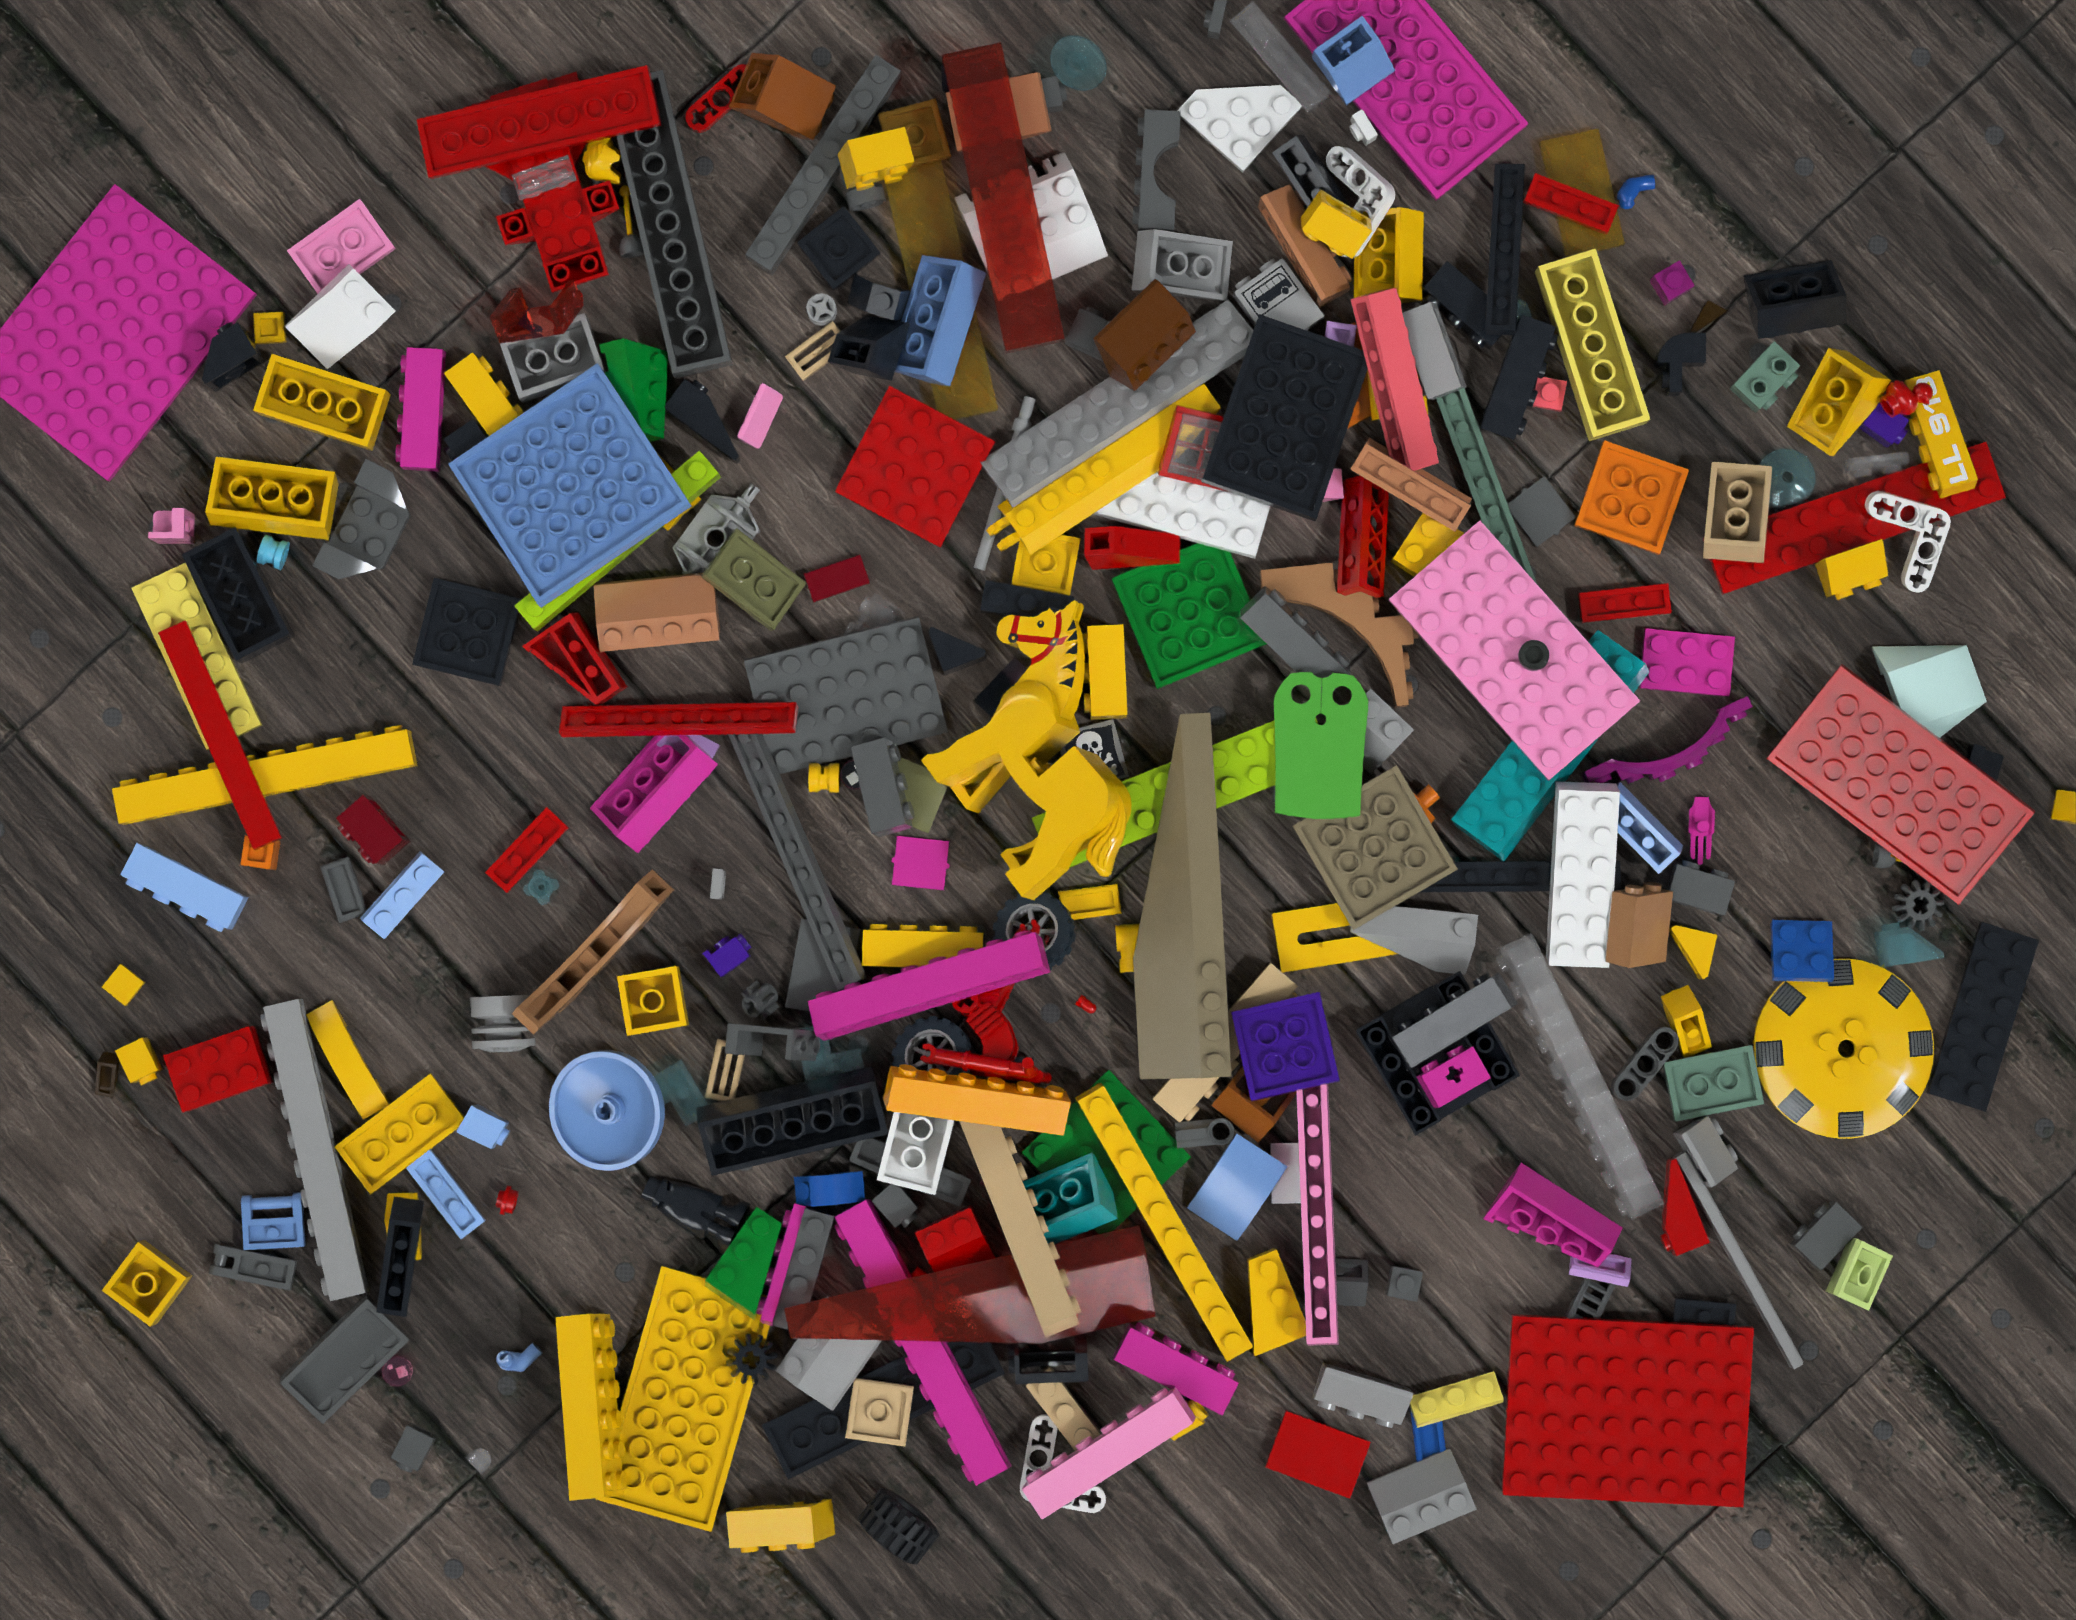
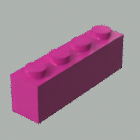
M407 347L406 355L401 356V373H405V385H400L399 402L404 404L403 414H399L397 420V430L402 432L401 444L396 445V462H400V467L404 470L440 472L445 387L444 373L446 370V352L443 349Z

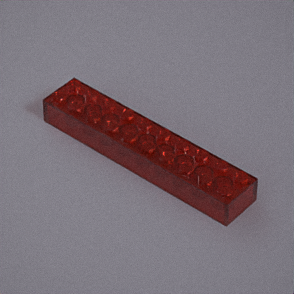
M999 42L943 54V68L1005 354L1064 342V332L1002 44Z

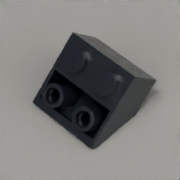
M866 315L836 334L828 363L853 374L892 381L910 324Z

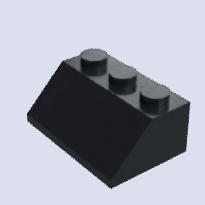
M1832 260L1744 275L1751 322L1758 339L1773 338L1779 335L1802 333L1808 330L1847 324L1846 293Z

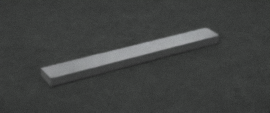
M1682 1151L1672 1157L1677 1159L1684 1179L1787 1364L1792 1369L1803 1365L1800 1354L1688 1153Z

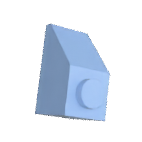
M479 1104L472 1105L456 1132L493 1149L497 1144L502 1146L508 1137L510 1130L506 1129L509 1121Z

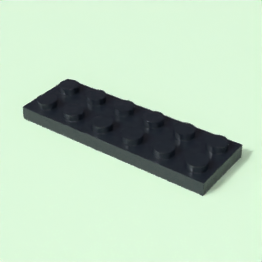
M1979 922L1927 1094L1986 1112L2039 943L2038 939Z

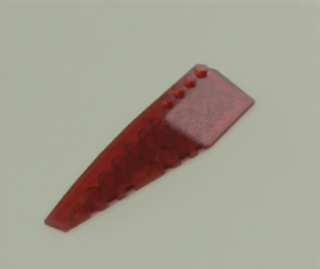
M1140 1226L1055 1244L1060 1259L1055 1260L1058 1270L1065 1269L1070 1282V1286L1065 1287L1069 1297L1075 1295L1081 1313L1076 1314L1079 1321L1078 1325L1046 1338L1014 1257L1011 1254L784 1308L790 1339L1041 1344L1153 1318L1156 1315L1147 1255Z

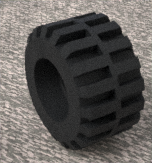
M880 1488L858 1516L862 1528L875 1541L899 1559L910 1564H918L939 1537V1532L935 1525L922 1512L898 1494L887 1489Z

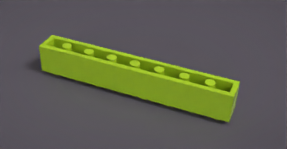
M700 450L671 474L690 503L721 478L720 474ZM658 530L542 608L537 604L531 593L518 602L515 608L531 627L538 632Z

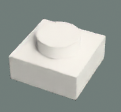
M1363 110L1353 114L1350 120L1352 123L1349 126L1350 131L1357 141L1362 140L1364 145L1367 146L1376 140L1378 134Z

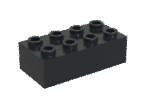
M234 527L182 554L237 662L244 663L295 637L240 529Z

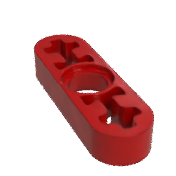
M746 64L734 67L687 110L685 116L686 123L693 132H706L731 110L729 105L734 93L725 84L730 81L732 86L738 82L737 74L740 72L743 74ZM725 91L730 95V101L726 106L719 107L714 104L713 96L716 92ZM708 101L711 109L717 112V114L713 116L710 111L704 117L706 121L704 125L699 122L694 125L692 123L694 121L693 113L702 114L707 110V107L703 104Z

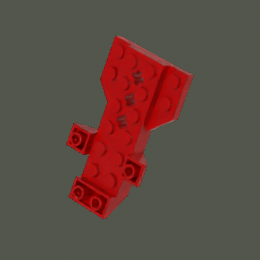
M577 72L551 80L545 78L492 95L488 100L466 107L580 80ZM587 143L485 167L518 184L525 207L496 216L505 246L529 242L537 243L552 293L609 275L594 223L619 210V206L610 180L590 187H582L576 166L582 157L581 154ZM546 167L549 170H554V174H550L551 179L547 181L543 177H539V173H542L541 170Z

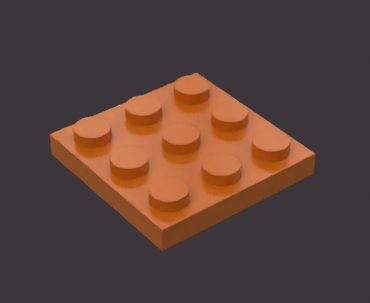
M1604 440L1574 526L1660 555L1689 469Z

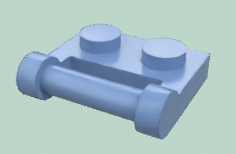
M301 1192L293 1193L292 1196L252 1198V1195L242 1196L243 1250L305 1246L304 1206ZM293 1208V1217L253 1219V1210Z

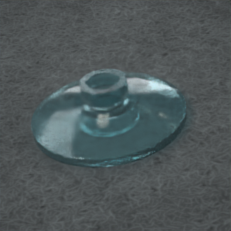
M1075 35L1061 38L1052 48L1050 55L1051 67L1057 78L1066 86L1079 91H1087L1096 88L1103 81L1107 70L1106 60L1098 46L1089 39Z
M1779 449L1769 453L1762 459L1759 465L1772 466L1770 505L1787 509L1798 506L1809 498L1815 486V471L1806 456L1792 449ZM1784 472H1789L1792 475L1790 483L1783 481L1782 474Z

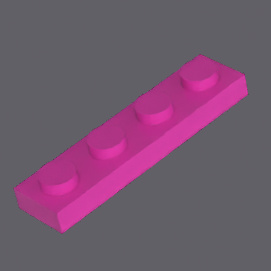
M794 1203L792 1211L786 1210L782 1223V1227L787 1228L784 1240L779 1238L777 1240L773 1256L778 1257L775 1268H769L765 1285L770 1286L767 1298L761 1296L756 1313L762 1315L761 1323L773 1326L806 1206Z

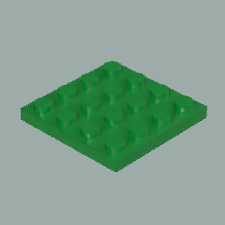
M1196 543L1180 550L1179 564L1140 566L1111 579L1156 689L1267 645L1240 618V610L1250 599L1232 555L1228 551Z
M1108 1070L1089 1089L1099 1083L1104 1085L1160 1185H1163L1191 1156L1183 1148H1177L1176 1140L1116 1076ZM1077 1101L1070 1105L1064 1135L1041 1133L1022 1151L1041 1173L1090 1153L1095 1155L1114 1193L1118 1219L1094 1228L1103 1239L1110 1235L1138 1208Z

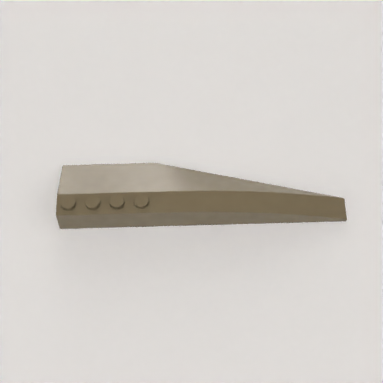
M1210 713L1180 714L1145 893L1133 956L1140 1079L1231 1077Z

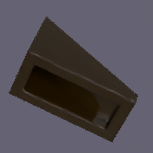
M1707 300L1689 333L1699 332L1728 310Z
M103 1052L97 1062L95 1095L114 1097L120 1067L117 1054Z

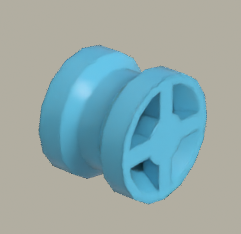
M265 535L258 550L257 563L262 565L266 563L272 564L275 569L281 570L286 562L290 543L284 540L278 542L272 536Z

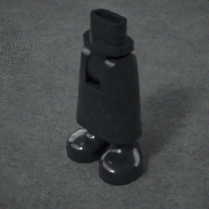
M653 1176L649 1178L641 1195V1198L652 1202L651 1207H657L667 1218L703 1240L707 1234L712 1236L717 1242L718 1251L722 1254L730 1246L738 1231L714 1222L715 1217L726 1221L736 1228H740L751 1206L746 1201H740L733 1206H727L722 1204L724 1196L685 1183L669 1181L666 1178L662 1181Z

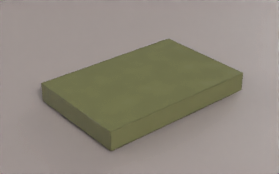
M738 528L732 531L701 575L703 579L770 631L776 628L806 585L804 580Z

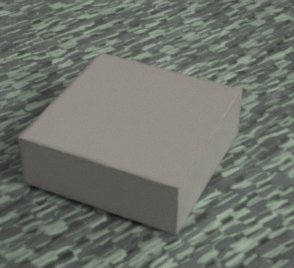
M713 868L711 899L722 900L724 898L726 871L724 869Z

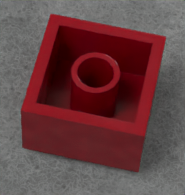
M363 794L336 818L341 824L337 827L347 840L356 841L361 846L357 851L368 863L385 865L411 842L371 796Z

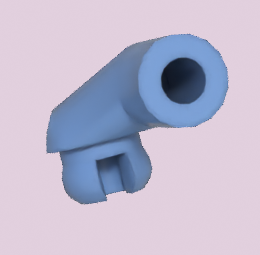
M532 1342L522 1353L506 1350L499 1352L496 1362L505 1371L523 1372L543 1352Z

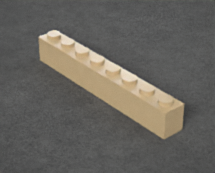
M960 1121L1045 1338L1078 1325L1079 1321L1076 1314L1081 1313V1309L1075 1295L1068 1296L1065 1287L1070 1286L1065 1269L1058 1270L1055 1260L1060 1259L1054 1242L1047 1243L1044 1234L1049 1232L1043 1215L1036 1216L1033 1207L1038 1206V1202L1032 1188L1029 1190L1025 1189L1023 1181L1028 1178L1022 1163L1015 1164L1012 1155L1017 1153L1011 1136L1005 1138L1002 1131L1004 1127Z

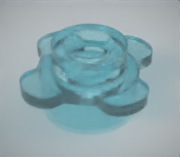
M536 870L533 872V878L529 884L524 886L523 891L525 895L536 898L540 905H547L550 902V896L553 891L559 889V882L556 879L547 877L543 870ZM539 885H544V889L539 890Z

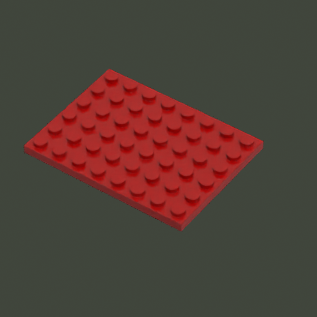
M1512 1314L1502 1495L1743 1507L1754 1328L1752 1326Z

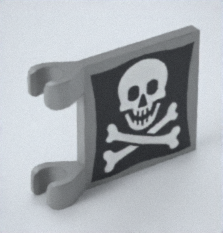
M1114 719L1079 728L1080 733L1060 750L1061 757L1073 746L1097 754L1118 779L1129 777Z

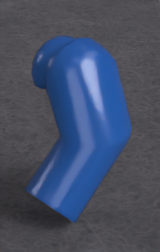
M1654 175L1627 179L1617 192L1619 207L1631 209L1635 205L1634 199L1640 191L1655 189Z

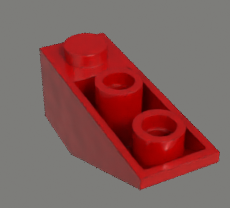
M1118 526L1085 528L1084 556L1092 570L1179 564L1180 536L1166 532Z

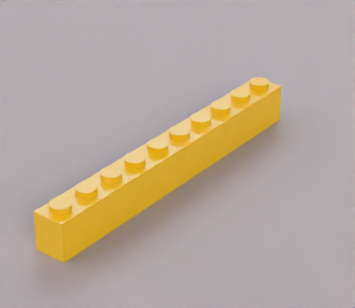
M402 725L385 728V734L373 736V732L369 731L355 734L356 740L344 742L343 737L325 740L326 746L315 748L314 743L296 746V752L285 754L284 749L266 752V758L256 759L255 755L247 756L265 797L418 766L411 731L403 730ZM215 762L209 763L206 770L197 771L196 767H189L178 770L179 775L167 777V773L150 775V781L138 783L137 779L120 781V787L112 788L118 824L122 825L231 804L233 802Z
M1099 1083L1075 1097L1224 1359L1228 1362L1251 1349L1253 1346L1104 1085Z

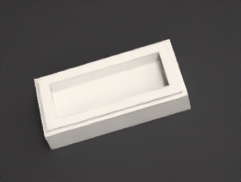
M1270 1143V1155L1288 1166L1271 1191V1203H1301L1299 1143Z

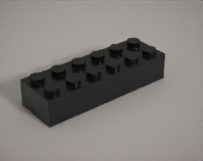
M873 1066L696 1108L697 1123L712 1176L888 1134L886 1117Z

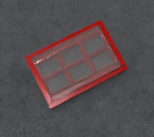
M1176 405L1160 461L1158 475L1226 491L1201 482L1224 416Z

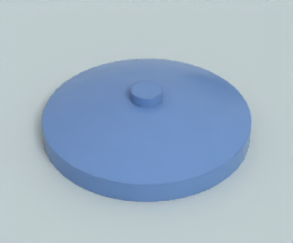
M597 1050L575 1058L558 1074L550 1093L549 1117L558 1142L573 1159L592 1169L613 1171L631 1166L651 1152L662 1133L665 1107L656 1079L640 1061L623 1052Z

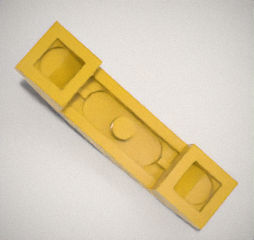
M331 1000L306 1014L325 1056L363 1120L386 1108L390 1103L360 1054L334 1001Z

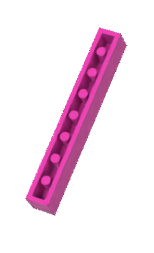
M1022 931L1016 933L1013 939L1006 941L1002 939L992 940L985 944L986 947L977 950L974 948L962 949L957 952V956L947 959L946 957H936L929 960L927 965L921 967L917 965L907 966L900 970L901 973L891 976L889 974L877 975L872 978L871 982L865 984L860 982L851 983L844 986V990L839 992H821L816 995V999L808 1001L815 1035L823 1041L1050 973L1043 940L1036 932Z

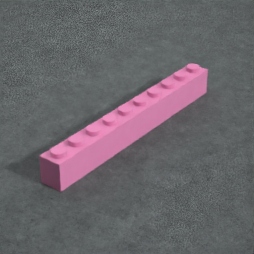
M1328 1084L1296 1091L1306 1341L1308 1346L1339 1345Z

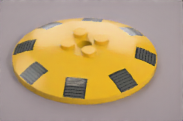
M1834 959L1833 982L1783 981L1772 992L1757 1020L1753 1051L1761 1086L1769 1100L1783 1116L1795 1125L1814 1134L1831 1138L1851 1139L1880 1132L1895 1124L1913 1108L1925 1090L1930 1078L1934 1058V1040L1930 1021L1923 1005L1903 980L1885 968L1873 963L1855 959ZM1843 1040H1849L1854 1046L1853 1054L1846 1058L1842 1057L1838 1052V1046Z

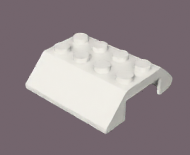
M1065 152L1052 156L1055 167L1052 166L1048 158L1042 160V166L1046 175L1039 178L1035 169L1030 165L1025 168L1028 178H1025L1022 171L1018 170L997 179L1000 190L997 189L994 181L988 183L987 189L991 196L989 199L982 201L981 194L977 189L970 191L973 198L972 202H970L966 193L954 197L963 221L966 222L986 269L987 277L998 303L1108 257L1096 220Z

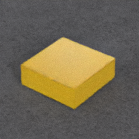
M284 312L253 313L255 344L286 343Z
M120 964L102 988L124 1006H127L146 982L125 965Z

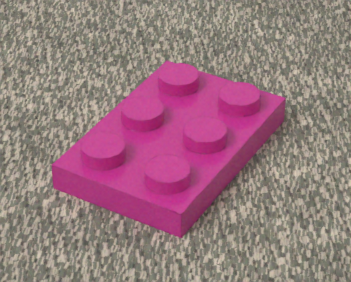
M1645 628L1641 660L1646 663L1649 674L1639 685V689L1729 697L1735 637Z

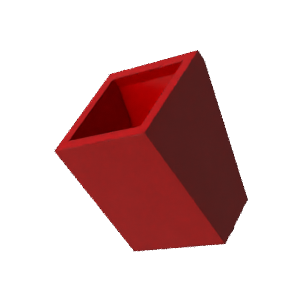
M972 1205L929 1223L915 1232L925 1257L941 1284L996 1260Z

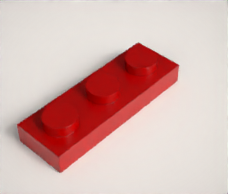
M1537 173L1532 178L1523 202L1605 235L1608 234L1619 207L1617 204Z
M1668 583L1578 593L1581 623L1672 613Z
M546 807L485 873L506 893H509L569 827Z

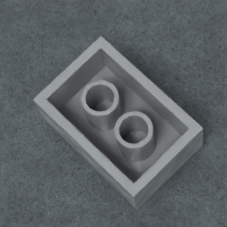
M585 313L565 319L567 328L564 334L532 339V335L524 333L499 342L518 398L522 403L554 393L597 363L604 373L606 372L589 319Z

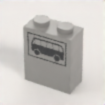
M1274 258L1269 260L1259 268L1262 273L1253 279L1247 276L1235 285L1237 290L1234 292L1233 298L1254 327L1259 314L1307 331L1324 318L1321 310L1283 258L1277 262Z

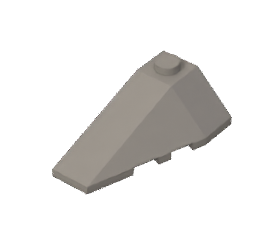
M1394 906L1355 930L1351 927L1350 932L1435 972L1455 974L1461 971L1462 975H1465L1475 947L1478 915Z

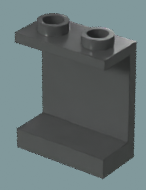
M727 1024L725 1054L762 1056L764 1033L787 1035L786 1060L816 1061V1055L820 1050V1039L812 1030Z

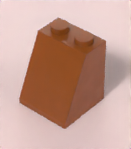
M751 53L729 108L796 138L814 140L822 128V119L826 109L833 102V93L836 85L780 55Z

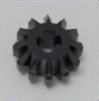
M747 1333L745 1335L746 1345L741 1339L736 1338L734 1342L740 1350L728 1349L727 1353L735 1356L736 1359L727 1360L726 1365H737V1368L731 1373L732 1377L737 1376L740 1372L744 1373L741 1378L742 1384H745L748 1376L751 1375L753 1385H757L759 1383L758 1373L764 1380L770 1378L764 1368L775 1370L777 1366L774 1363L768 1362V1360L777 1358L778 1354L777 1352L767 1353V1350L773 1346L771 1341L767 1342L764 1347L760 1345L763 1335L759 1334L756 1342L752 1343V1336L750 1333ZM749 1351H753L754 1356L760 1357V1361L755 1363L757 1365L755 1367H751L750 1362L744 1361V1357L749 1355L747 1353Z

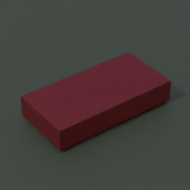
M861 555L804 574L814 603L870 584Z

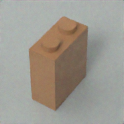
M1644 882L1643 886L1626 885L1625 889L1612 892L1605 962L1627 968L1666 962L1673 891L1661 889L1662 885L1659 883Z

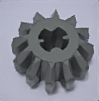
M1918 880L1912 881L1911 889L1906 884H1903L1900 888L1905 896L1901 894H1894L1893 896L1895 900L1901 902L1900 905L1892 906V911H1902V914L1896 918L1897 922H1903L1908 919L1906 923V929L1911 930L1915 923L1918 931L1925 930V922L1930 927H1934L1936 922L1932 915L1935 917L1943 916L1941 911L1936 910V906L1944 905V900L1935 901L1934 899L1939 895L1940 890L1934 889L1929 892V882H1924L1920 888ZM1914 899L1916 901H1923L1921 905L1922 912L1913 910V907L1916 905Z

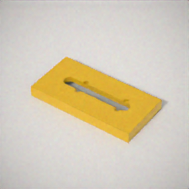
M1338 903L1271 914L1282 973L1397 954L1359 936L1301 945L1297 940L1298 935L1301 933L1350 925Z

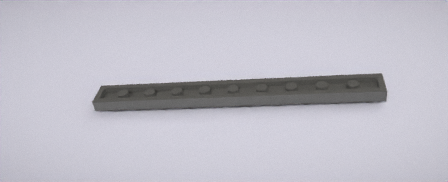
M728 734L837 990H842L848 984L867 978L770 750L764 741L763 734Z

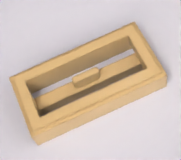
M833 321L785 356L802 381L828 363L830 353L807 370L803 371L801 369L834 344L836 334L840 330ZM829 332H834L835 335L799 362L795 361L794 358Z
M717 1039L704 1098L726 1101L736 1098L745 1055H738L729 1097L724 1096L733 1054H726L718 1094L712 1093L722 1046H726V1041Z

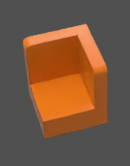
M245 835L240 865L276 870L280 841H275L255 851L248 836Z

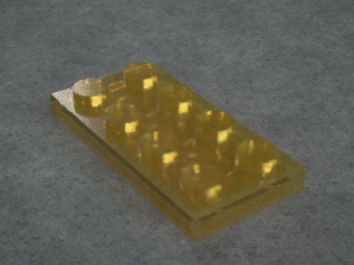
M1599 129L1540 141L1539 146L1547 178L1616 204ZM1618 211L1607 235L1556 215L1565 258L1595 248L1599 252L1625 245Z

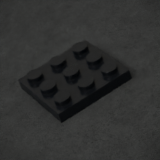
M434 578L412 665L501 687L519 615L515 605L522 599Z

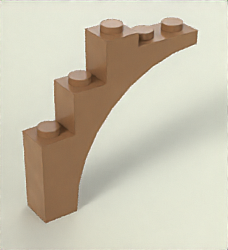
M1333 563L1260 571L1261 589L1264 586L1271 591L1276 589L1284 596L1287 603L1312 607L1333 616L1350 627L1369 646L1380 662L1390 684L1394 707H1407L1409 705L1408 700L1413 699V688L1411 681L1406 682L1405 670L1410 669L1408 652H1403L1402 647L1412 646L1414 639L1418 638V633L1402 615L1375 618L1374 613H1379L1378 598L1363 592L1347 596L1337 593L1335 587H1337L1338 569L1333 570Z
M652 869L635 884L624 899L577 950L514 1010L512 1015L534 1035L558 1012L563 1011L577 998L587 984L644 927L674 889Z

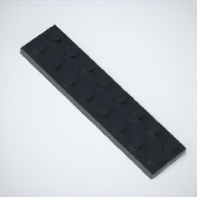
M979 1319L944 1335L972 1390L1005 1374ZM907 1354L858 1377L913 1385L914 1390L909 1420L935 1408L932 1401H927L922 1395L919 1388L922 1382L917 1373L912 1374L905 1362V1358L908 1357ZM853 1383L833 1411L813 1399L762 1424L788 1480L866 1442L845 1438Z

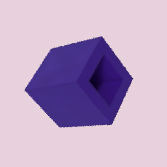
M1879 402L1877 407L1858 428L1888 448L1893 443L1898 445L1908 432L1904 427L1909 420L1901 414L1893 418L1890 417Z

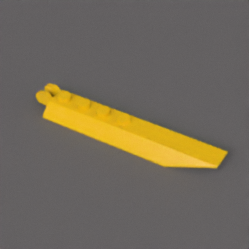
M1202 384L1015 507H1012L1007 500L999 504L997 507L1005 517L990 525L986 531L990 536H993L1009 525L1015 531L1000 540L997 544L999 550H1006L1021 540L1031 555L1158 472L1176 405L1212 414H1217L1221 409L1206 385ZM1183 424L1179 440L1192 443L1203 428ZM1177 446L1173 461L1179 458L1187 448Z

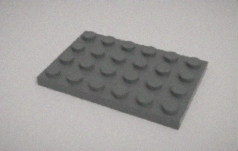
M919 616L744 659L755 703L796 702L798 705L796 733L763 734L764 741L770 750L779 774L807 768L809 763L823 764L853 756L851 747L884 737L892 741L893 744L899 745L948 732Z

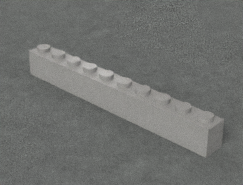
M295 999L263 1007L264 1014H261V1023L265 1032L269 1031L271 1043L267 1044L270 1060H275L278 1072L274 1073V1080L277 1090H282L284 1101L281 1102L283 1118L285 1120L289 1119L291 1131H287L290 1148H295L298 1160L294 1161V1168L297 1178H302L304 1189L301 1190L303 1206L305 1208L309 1207L311 1219L307 1220L310 1236H315L318 1248L314 1249V1256L317 1266H322L324 1278H321L324 1296L329 1295L330 1301L367 1293L369 1292V1286L338 1151L334 1147L336 1146V1141L303 999Z

